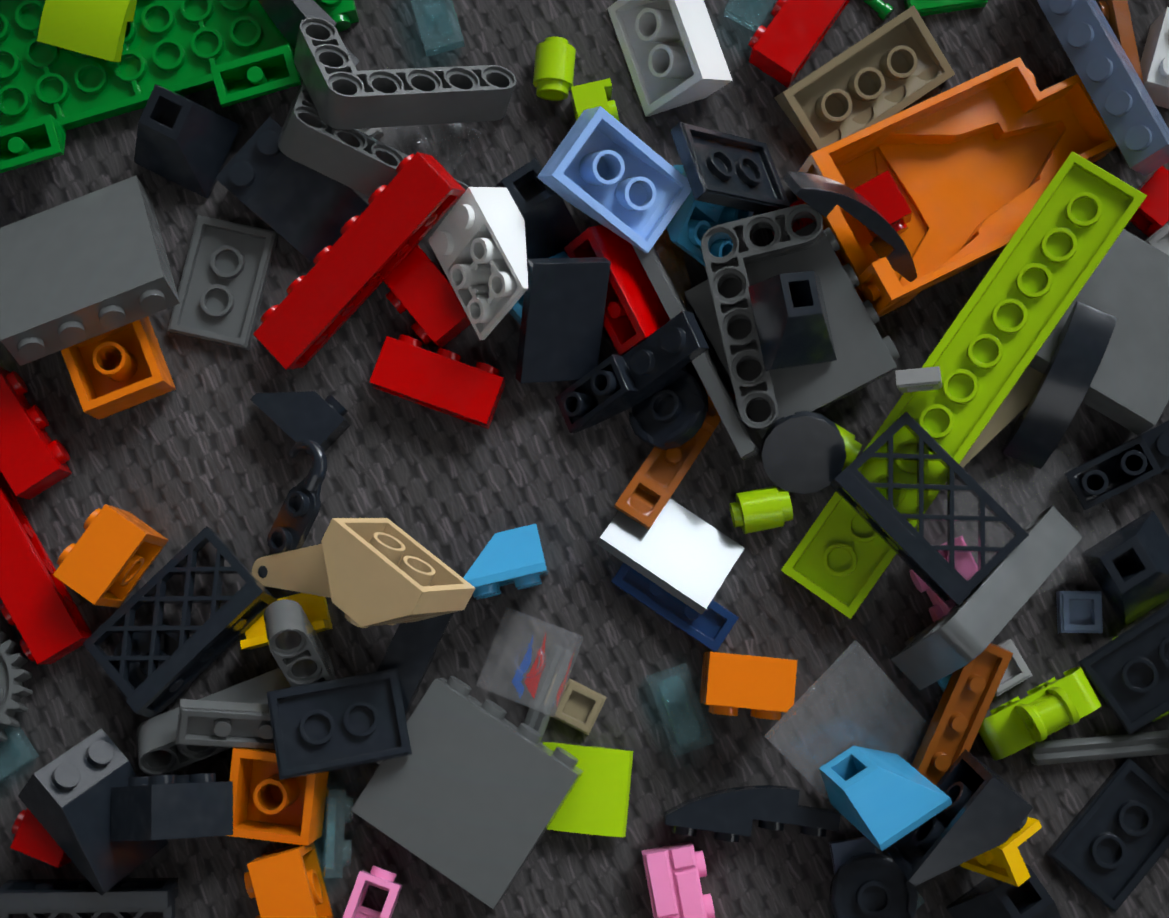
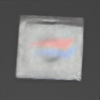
M506 607L476 686L554 717L584 636Z

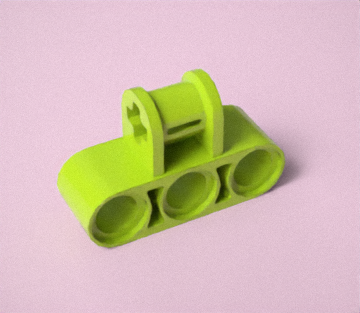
M1081 666L1063 672L1065 677L1059 680L1053 677L1027 691L1028 696L1021 700L1017 696L990 710L992 715L984 718L978 732L993 760L1003 759L1035 742H1041L1047 739L1048 735L1067 725L1076 724L1081 718L1101 707L1102 704Z

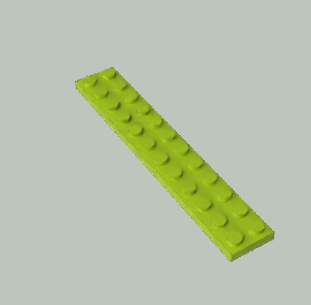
M1072 151L922 366V368L940 367L942 388L940 390L904 393L865 450L897 419L907 412L960 464L1147 195ZM903 426L893 435V453L917 454V438ZM887 442L875 453H887ZM924 446V454H932V453ZM868 459L858 471L870 483H886L887 460ZM893 460V483L917 484V461ZM924 461V484L945 485L947 483V468L940 461ZM877 489L886 498V489ZM893 490V506L900 514H917V490ZM924 491V514L940 491ZM835 492L781 571L852 619L897 553ZM907 520L914 528L917 526V520Z

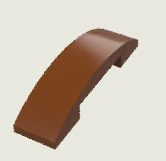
M707 390L708 412L703 426L696 435L680 447L667 450L653 448L614 505V508L648 530L721 421ZM729 392L734 401L735 395Z

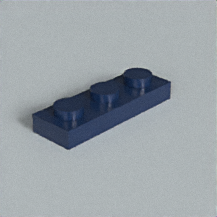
M625 563L622 564L611 581L612 584L713 652H717L739 618L714 600L710 602L707 609L701 615Z

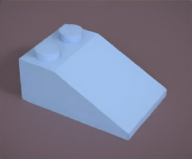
M601 106L586 109L582 112L537 176L539 180L568 203L644 253H649L692 191L688 179Z

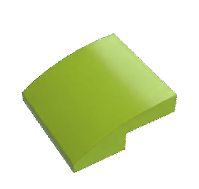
M45 0L37 41L104 60L121 62L127 22L134 21L137 0Z
M543 742V745L552 751L556 747H560L578 759L576 767L583 771L547 830L626 837L633 751Z

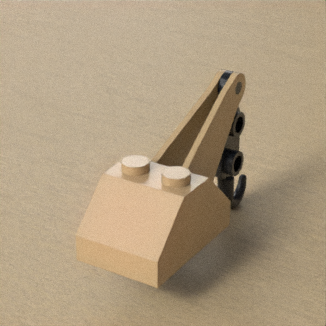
M306 439L300 440L293 445L289 456L295 458L301 451H308L312 458V466L308 475L289 491L267 538L270 548L269 555L258 558L253 564L252 575L262 586L329 597L332 603L345 613L347 621L360 628L416 622L465 609L475 587L388 518H332L321 540L322 544L302 548L321 507V485L326 477L328 466L325 452L317 442Z

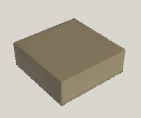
M569 678L551 717L589 735L607 697Z

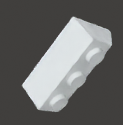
M618 0L607 8L646 117L707 98L733 81L704 0Z

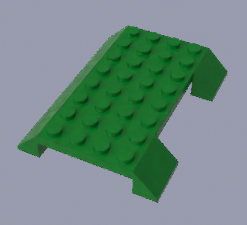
M0 0V173L64 155L67 130L145 108L155 84L181 96L216 87L222 108L301 85L300 74L294 63V49L271 21L258 0H137L134 21L127 22L121 62H112L38 42L37 36L45 0Z

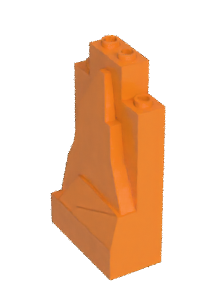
M1018 57L811 153L798 172L827 177L851 189H855L888 170L912 211L911 221L906 224L908 229L899 236L908 248L915 265L917 278L912 282L896 272L891 267L886 256L883 258L878 256L869 245L873 238L866 226L839 205H836L826 218L822 215L823 230L830 227L841 249L835 252L842 266L849 263L860 282V285L855 287V290L861 301L864 302L869 299L878 316L881 317L907 304L921 291L1001 253L1072 151L1094 163L1105 157L1118 145L1078 74L1039 91L1033 73L1026 68L1022 59Z

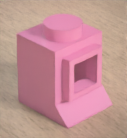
M374 865L370 873L359 871L342 918H391L403 886L394 882L397 874ZM369 885L389 892L382 912L362 905Z

